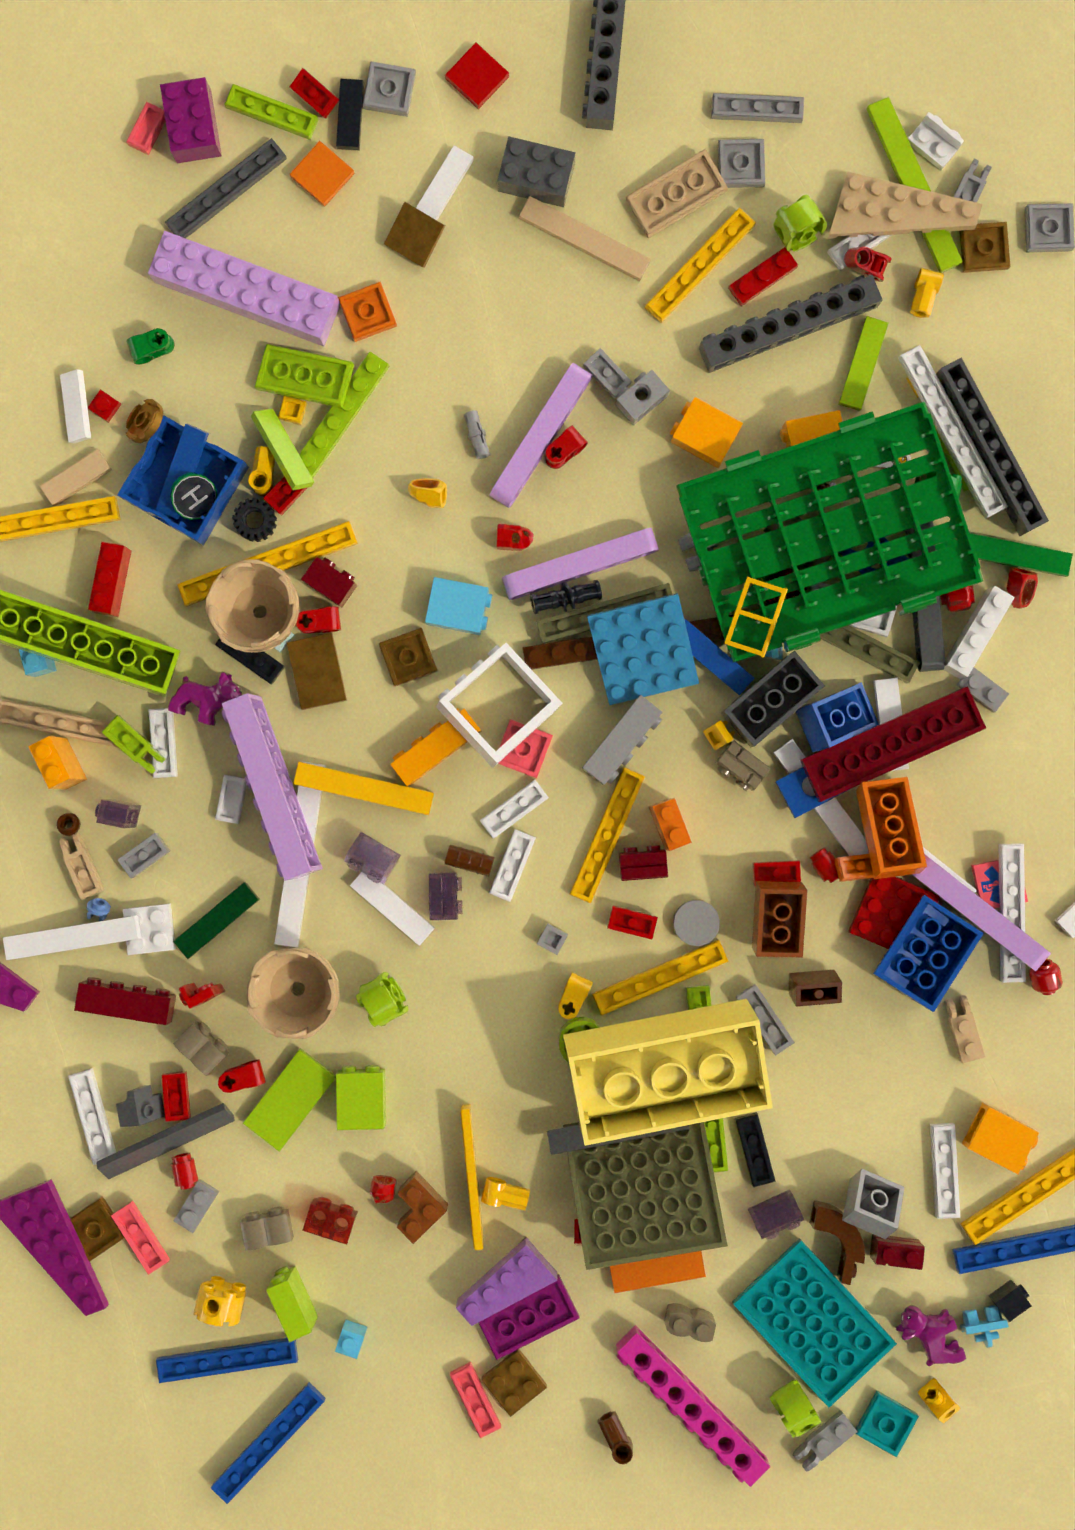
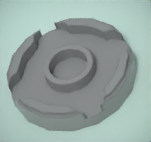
M702 900L685 902L674 915L673 926L675 932L683 942L689 945L702 946L708 944L716 937L719 931L720 920L717 911L712 905Z

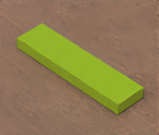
M232 84L224 104L229 110L311 140L319 120L317 115Z
M866 316L838 403L839 405L858 411L862 409L888 322Z
M273 409L253 411L251 418L291 489L297 490L312 487L314 480Z

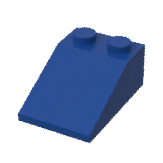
M862 682L812 702L796 711L812 752L830 748L879 725Z

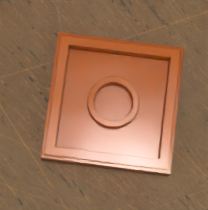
M319 141L290 173V177L325 207L355 173L350 166Z
M381 281L338 297L355 342L397 327Z

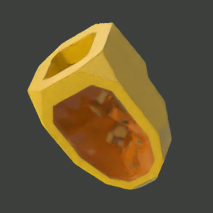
M424 478L415 479L409 483L408 492L410 496L416 498L419 502L430 508H443L445 506L447 487L443 481Z

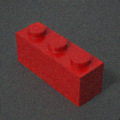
M101 541L88 610L98 614L119 617L132 550L123 545Z

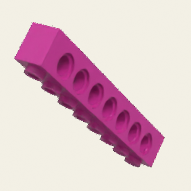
M636 1325L616 1344L618 1353L616 1356L625 1366L629 1364L634 1369L633 1373L636 1378L642 1383L645 1381L650 1386L649 1389L657 1399L662 1398L667 1403L668 1410L674 1416L678 1414L683 1419L685 1427L692 1433L695 1431L700 1436L699 1440L707 1449L712 1448L717 1453V1459L724 1466L728 1464L733 1469L732 1473L741 1483L745 1481L751 1487L770 1468L767 1457ZM640 1353L647 1355L642 1361L635 1358ZM656 1370L663 1371V1374L660 1377H654L652 1375V1373ZM672 1387L680 1388L675 1394L668 1392ZM688 1404L696 1405L693 1410L685 1409ZM710 1420L713 1422L708 1427L702 1426L704 1421ZM721 1438H729L726 1443H719ZM739 1454L746 1455L742 1460L735 1459Z

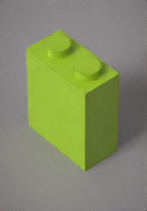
M378 1065L365 1066V1069H356V1066H343L342 1070H338L336 1073L337 1130L385 1128V1069H379Z
M288 1266L282 1267L275 1272L266 1291L290 1343L311 1333L318 1315L296 1266L289 1269Z

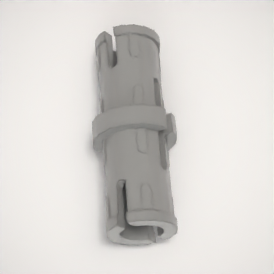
M469 411L464 414V418L469 431L468 438L472 441L476 459L489 457L490 452L485 439L486 432L482 429L478 411Z

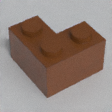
M417 1171L400 1186L397 1194L411 1209L399 1219L397 1228L414 1244L447 1212L448 1203Z

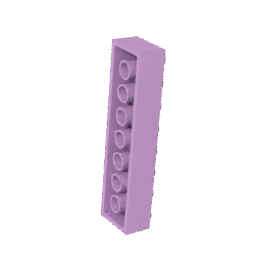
M164 231L148 271L149 276L156 284L323 347L340 307L337 295Z
M247 693L222 703L224 709L222 710V716L231 728L230 738L232 743L237 745L239 754H237L238 761L245 768L247 774L245 780L248 787L253 790L255 796L253 803L257 811L261 813V826L270 838L269 848L271 853L276 855L278 861L277 871L280 877H283L284 881L298 879L322 870L321 862L262 697Z

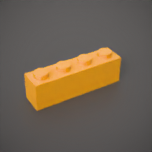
M457 708V711L478 733L482 732L465 708L461 711ZM446 721L443 725L438 722L429 729L431 734L425 738L422 736L418 737L411 743L412 748L406 753L404 750H401L392 757L394 762L390 765L406 786L412 785L468 742L449 721Z

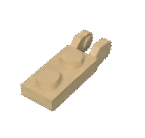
M76 832L72 837L78 851L72 853L66 838L59 839V844L64 854L65 864L82 900L104 891V887L88 849L85 848V843L80 833Z
M965 995L959 996L963 1011L961 1014L957 1015L952 999H948L945 1002L959 1059L962 1063L984 1058L985 1054L968 999Z

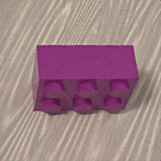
M202 77L160 84L170 152L177 164L221 157L212 92L206 78Z

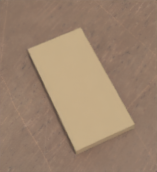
M704 149L627 195L626 201L646 236L650 238L727 192L728 187L707 150Z

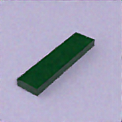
M246 882L242 883L173 942L184 956L190 959L257 903L260 898Z

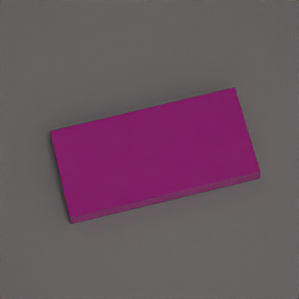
M558 1274L556 1282L478 1323L496 1360L580 1319V1315Z

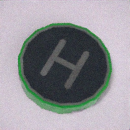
M186 473L180 476L171 487L170 502L173 508L182 517L191 520L201 519L202 515L207 516L217 498V490L214 484L202 474Z

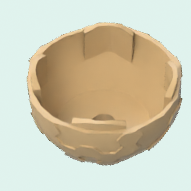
M241 560L223 569L214 581L206 598L205 614H207L213 630L224 644L243 652H263L280 645L291 634L299 614V598L290 578L280 568L278 569L267 562L259 560ZM265 607L267 610L265 617L257 618L255 616L256 609Z
M307 947L286 948L269 952L254 965L247 984V1009L249 1014L263 1030L277 1038L306 1039L312 1037L333 1018L339 1004L340 989L335 970L326 958ZM295 982H301L304 985L305 991L303 994L298 995L294 993L293 984Z

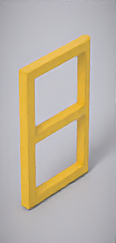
M747 577L724 644L764 658L788 589ZM750 583L781 593L773 619L741 610ZM739 614L771 624L762 651L730 641Z

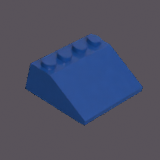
M923 895L873 974L926 1009L934 1012L984 933Z

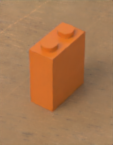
M669 798L649 806L665 850L671 851L692 843L675 798Z

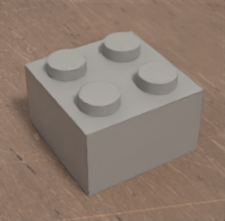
M859 1170L849 1181L842 1221L886 1239L898 1229L904 1187L867 1170Z

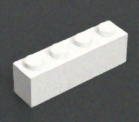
M996 586L986 589L947 655L945 671L958 679L969 676L1015 597Z

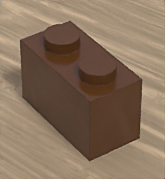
M834 969L789 973V995L796 1007L842 1003V981Z

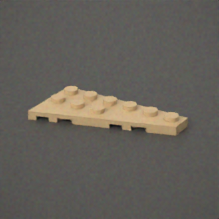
M847 171L828 239L848 235L849 237H858V235L872 234L873 236L909 234L912 231L929 233L931 230L944 229L946 231L975 230L982 204Z

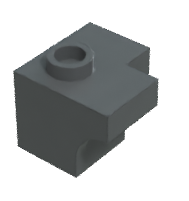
M144 1085L127 1091L126 1100L116 1104L120 1127L141 1126L165 1117L161 1093L152 1095L151 1085Z

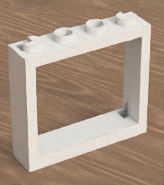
M507 643L501 647L496 645L488 653V659L484 662L480 659L471 668L473 670L472 673L468 676L463 674L455 681L456 686L451 691L447 688L438 696L439 702L436 705V708L492 768L563 704ZM503 657L542 698L547 706L495 751L450 702L497 660Z

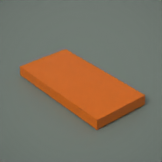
M701 1251L610 1266L614 1293L706 1277Z

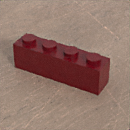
M88 977L87 980L78 984L74 1011L165 1026L172 1022L176 995L170 994V990L156 989V991H149L143 985H133V988L125 987L123 982L110 981V984L101 983L102 979Z

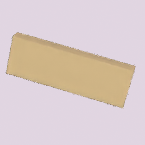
M97 449L42 484L40 488L51 505L55 507L112 469L102 453Z

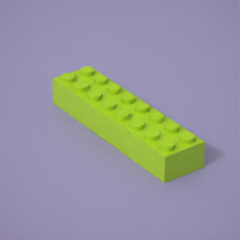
M0 590V643L166 697L180 656V650Z

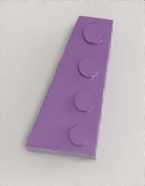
M526 1237L457 1299L456 1309L473 1326L556 1282L557 1271Z

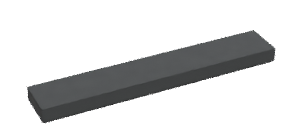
M271 138L165 221V224L173 234L187 238L287 159L286 155Z
M224 1103L217 1105L97 1161V1169L107 1179H111L234 1122V1114Z
M580 1125L549 1130L547 1135L551 1155L688 1130L689 1125L586 1146L584 1145Z

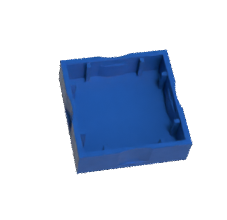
M164 415L159 428L148 441L142 458L133 467L117 495L131 505L204 546L249 466L243 460L219 446L206 442L195 474L205 475L217 490V498L207 516L202 515L201 519L191 520L180 515L179 519L175 520L156 511L157 503L184 426Z

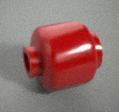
M973 585L940 596L941 605H946L949 612L969 610L971 604L975 603Z
M1046 959L1037 971L1031 967L1029 969L1031 986L1035 991L1043 995H1052L1061 988L1063 981L1060 967L1052 962V960Z

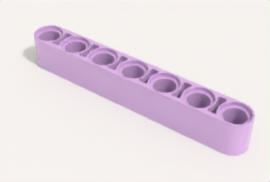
M575 363L570 365L491 490L490 497L508 508L512 506L545 454L547 447L552 443L593 376L591 373Z
M646 528L513 572L502 577L509 600H513L659 551L652 528Z
M925 855L927 867L921 873L912 875L1029 967L1037 971L1051 953Z

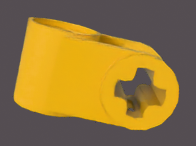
M573 972L567 981L558 1005L559 1013L565 1019H573L577 1016L593 984L592 981ZM569 1002H572V1007L575 1010L569 1011L568 1014L565 1013V1008L562 1005H568Z

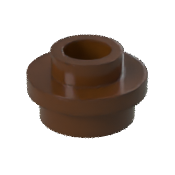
M73 813L63 814L57 820V829L62 835L71 836L80 829V819ZM67 823H73L70 828H66Z

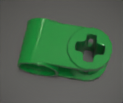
M160 328L132 336L126 341L136 365L145 364L155 358L169 354L175 346L173 338Z

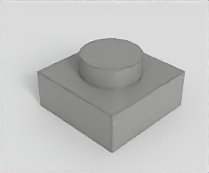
M548 923L537 945L558 955L568 934Z

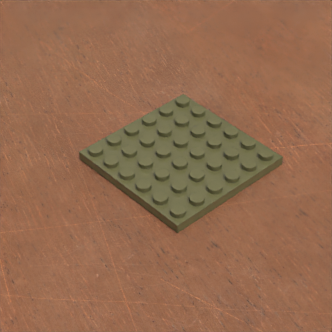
M579 1122L563 1125V1128L580 1124ZM704 1122L691 1124L688 1130L567 1152L586 1270L728 1246Z

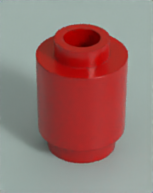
M824 847L810 857L811 865L823 882L828 880L832 883L838 879L834 862L836 858L831 851H827Z
M182 1153L172 1157L171 1169L175 1186L180 1187L181 1190L194 1187V1183L198 1181V1175L191 1153Z

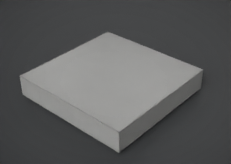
M371 61L363 109L408 117L416 70Z
M764 139L718 140V171L728 188L765 186Z
M1073 203L1029 204L1025 207L1026 253L1067 252L1075 249Z

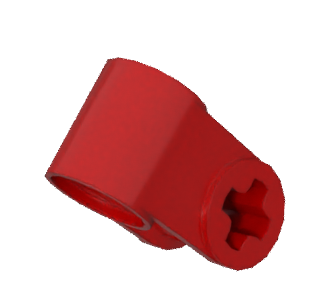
M865 246L849 249L844 257L845 264L849 269L859 272L865 277L873 275L874 280L878 282L884 281L883 274L887 264L891 263L892 260L890 256ZM858 253H859L860 256H861V260H860L859 263H858V261H857V254H858Z
M573 425L563 431L547 447L545 460L550 468H561L587 446L588 442ZM552 453L555 454V455H557V454L559 453V454H560V458H559V459H558V457L552 458Z
M323 607L302 611L298 614L296 626L305 634L340 631L339 607ZM305 617L312 621V623L308 624L307 628L301 624V622L305 621Z
M260 1059L225 1070L218 1080L220 1090L225 1093H232L264 1084L266 1080ZM228 1076L230 1079H235L232 1085L230 1082L225 1081Z

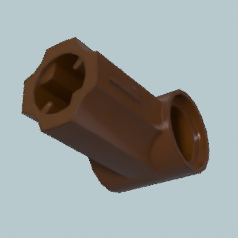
M610 1411L598 1419V1424L612 1451L614 1461L624 1465L629 1463L633 1457V1443L630 1437L627 1436L616 1411ZM619 1446H626L628 1451L620 1453L617 1451V1448Z

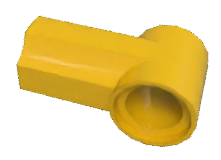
M925 268L919 270L914 285L916 291L910 313L915 317L928 318L931 315L935 296L942 285L943 273Z
M263 446L256 447L252 473L248 478L251 488L260 496H266L273 489L272 477L275 459L268 447ZM266 479L262 487H256L258 480Z
M487 1177L481 1202L494 1207L504 1205L525 1211L530 1189L507 1184L506 1181L500 1178Z

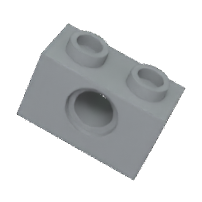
M653 370L647 374L645 372L641 373L634 380L635 384L632 387H625L617 394L616 406L633 426L669 395L670 390ZM637 392H644L647 398L645 400H638L635 394Z

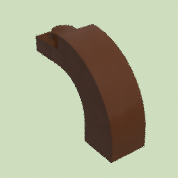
M814 1200L809 1223L814 1230L831 1233L840 1239L841 1256L837 1277L842 1284L851 1285V1280L855 1278L857 1272L855 1262L862 1264L865 1262V1248L861 1234L856 1226L842 1221L844 1212L839 1208Z

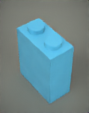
M434 577L425 623L429 626L481 635V630H486L488 617L484 615L486 607L490 608L492 594H489L488 587Z

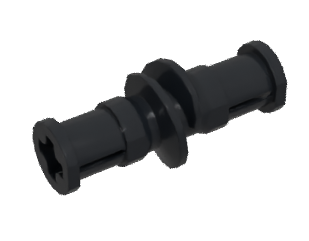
M593 580V583L575 585L572 588L566 582H563L558 591H548V593L540 595L530 594L534 614H539V611L556 609L562 606L565 613L569 604L572 609H575V603H584V601L592 599L602 600V591L598 580Z

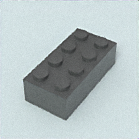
M793 651L723 710L721 714L750 748L755 747L825 685L796 651Z

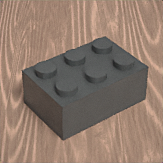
M508 136L497 180L498 192L526 199L531 196L543 203L564 207L575 166L576 152Z

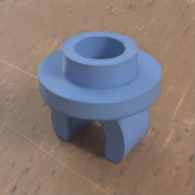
M102 898L88 901L86 907L88 911L87 919L97 915L99 916V921H104L110 912V904Z

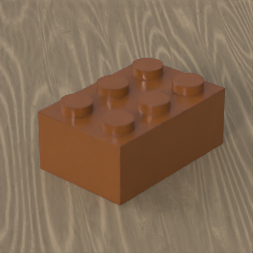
M756 881L752 949L756 957L803 958L808 890L802 882Z

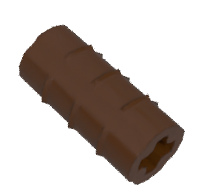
M450 845L445 865L489 877L494 857Z

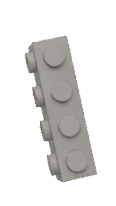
M640 695L582 768L601 784L605 785L606 782L611 784L619 774L616 771L621 764L626 766L634 756L630 753L634 747L640 748L648 738L645 735L650 728L654 730L662 721L659 717L662 711Z

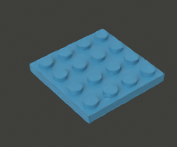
M678 593L587 615L609 705L638 699L640 695L647 697L699 684Z

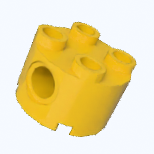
M212 1276L210 1281L203 1282L199 1286L194 1316L197 1315L196 1319L213 1326L222 1327L223 1322H229L228 1326L237 1325L242 1315L246 1297V1285L240 1282H225L223 1277Z

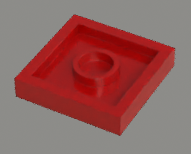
M477 42L445 74V79L478 110L509 78V72Z

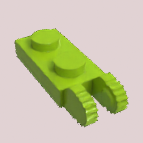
M116 715L102 731L108 739L135 763H139L151 774L156 769L143 758L148 752L158 762L163 763L165 761V757L154 749L153 745L120 715Z

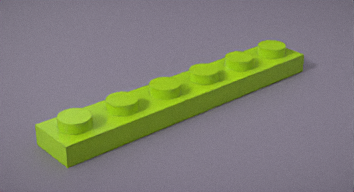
M372 352L368 353L350 379L343 408L331 407L299 454L312 478H314L390 367L387 362Z

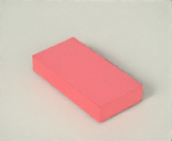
M146 102L126 141L127 144L149 155L166 122L164 110Z

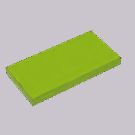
M266 344L255 388L264 392L343 408L354 363Z
M300 1048L243 1124L280 1152L335 1080L336 1075Z

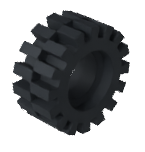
M247 498L245 499L246 502H240L238 504L239 508L235 507V515L232 517L234 520L233 525L237 529L236 531L242 537L252 542L253 540L256 542H261V539L266 540L269 534L272 536L274 533L272 530L273 528L276 529L277 526L275 524L277 517L269 504L257 498H253V500ZM251 512H260L263 515V523L260 527H248L246 519Z

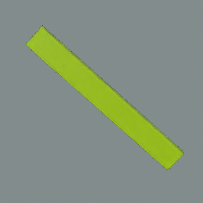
M887 97L868 105L866 110L899 184L931 191L890 98ZM944 229L922 233L939 273L961 265L963 261L949 231Z
M709 985L686 987L688 1010L711 1006ZM723 1118L706 1121L704 1125L713 1172L728 1171Z

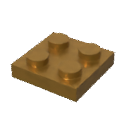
M520 1349L512 1352L482 1376L483 1383L510 1417L547 1388L545 1381Z

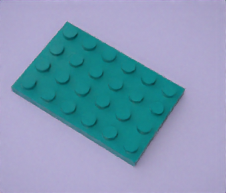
M800 1238L732 1301L733 1305L828 1408L897 1345L886 1330Z

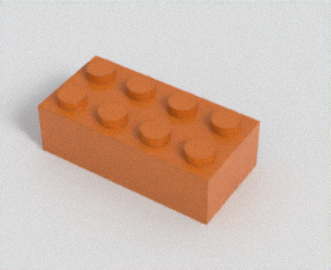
M908 777L862 782L856 789L874 879L921 873L927 867Z

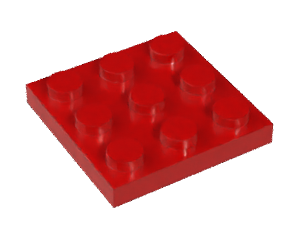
M896 877L870 878L848 932L889 949L921 897L925 895L938 903L940 896Z

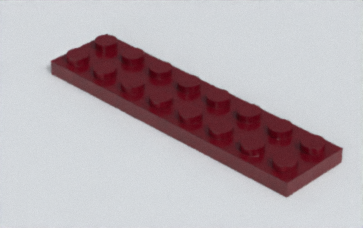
M967 686L866 730L830 748L801 759L800 762L818 802H822L854 788L862 782L872 780L986 729V726Z

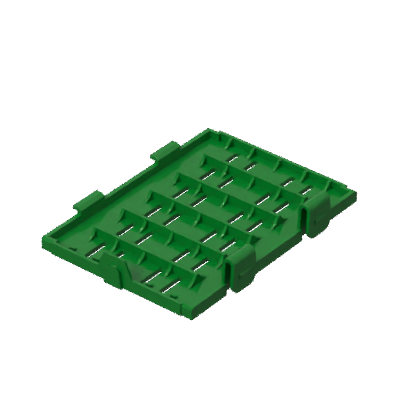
M925 402L876 418L872 411L839 422L840 430L764 456H761L759 450L725 461L727 467L725 469L676 485L679 501L700 566H697L703 586L707 585L724 640H726L733 617H729L728 614L736 610L743 589L727 595H722L721 591L745 583L747 577L759 579L789 568L793 570L791 574L765 582L781 588H787V593L796 590L800 592V595L784 600L766 651L783 647L782 643L786 642L788 647L785 649L786 653L820 642L821 634L895 611L898 605H902L903 608L899 612L900 616L913 613L936 604V597L983 582L980 572L981 566L931 413L928 412ZM922 450L928 451L927 455L899 463L898 458ZM886 462L893 463L891 467L858 477L857 472ZM930 472L935 473V477L906 485V480ZM848 475L852 476V479L817 491L816 486ZM894 484L900 485L899 489L865 499L864 494ZM806 489H811L812 491L810 494L780 504H776L775 501L776 499ZM855 497L859 498L857 503L824 513L823 508ZM767 502L771 503V506L738 518L735 516L737 512ZM813 511H818L819 513L818 516L788 526H783L782 523L783 521ZM725 516L731 517L729 521L705 529L700 528L701 524ZM944 517L950 518L949 522L925 530L920 528L922 524ZM774 524L778 525L776 530L746 540L742 538L744 534ZM910 528L915 530L912 534L882 544L879 542L880 538ZM732 538L738 539L737 543L713 551L707 550L708 546ZM952 539L957 540V544L928 552L927 547ZM868 542L874 543L873 547L843 557L838 556L840 551ZM918 550L922 552L921 556L890 566L886 564L888 560ZM828 555L833 556V560L800 571L797 569L798 565ZM875 564L881 565V568L847 580L845 578V574ZM836 577L840 578L838 583L808 593L804 591L805 587ZM752 584L748 588L742 608L759 604L760 607L750 611V613L773 619L778 602L768 606H764L763 602L781 596V593ZM739 615L730 641L762 651L771 624ZM726 645L733 663L756 656V654Z

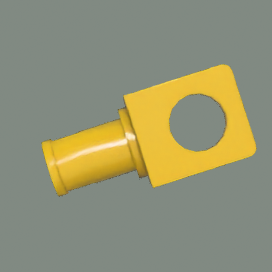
M935 1378L931 1379L918 1391L919 1396L942 1423H945L961 1409Z

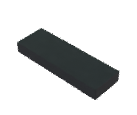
M340 78L337 149L360 151L364 92L363 80Z
M220 638L215 643L217 647L271 685L285 668L283 664L264 651H239L224 644Z
M758 1113L735 1118L752 1186L757 1187L776 1182Z

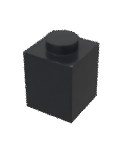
M1009 1280L988 1295L1008 1322H1011L1032 1306L1027 1300L1030 1295L1021 1284L1017 1286L1012 1280Z

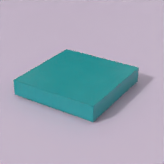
M876 1391L856 1427L857 1433L855 1434L897 1457L919 1415L881 1392Z

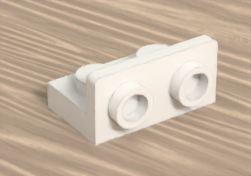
M930 112L926 114L923 121L908 138L911 147L940 171L964 142L957 131L947 127L940 117Z

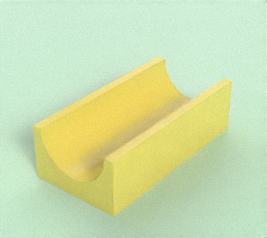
M747 999L563 1035L577 1104L578 1120L585 1146L773 1108L760 1022Z

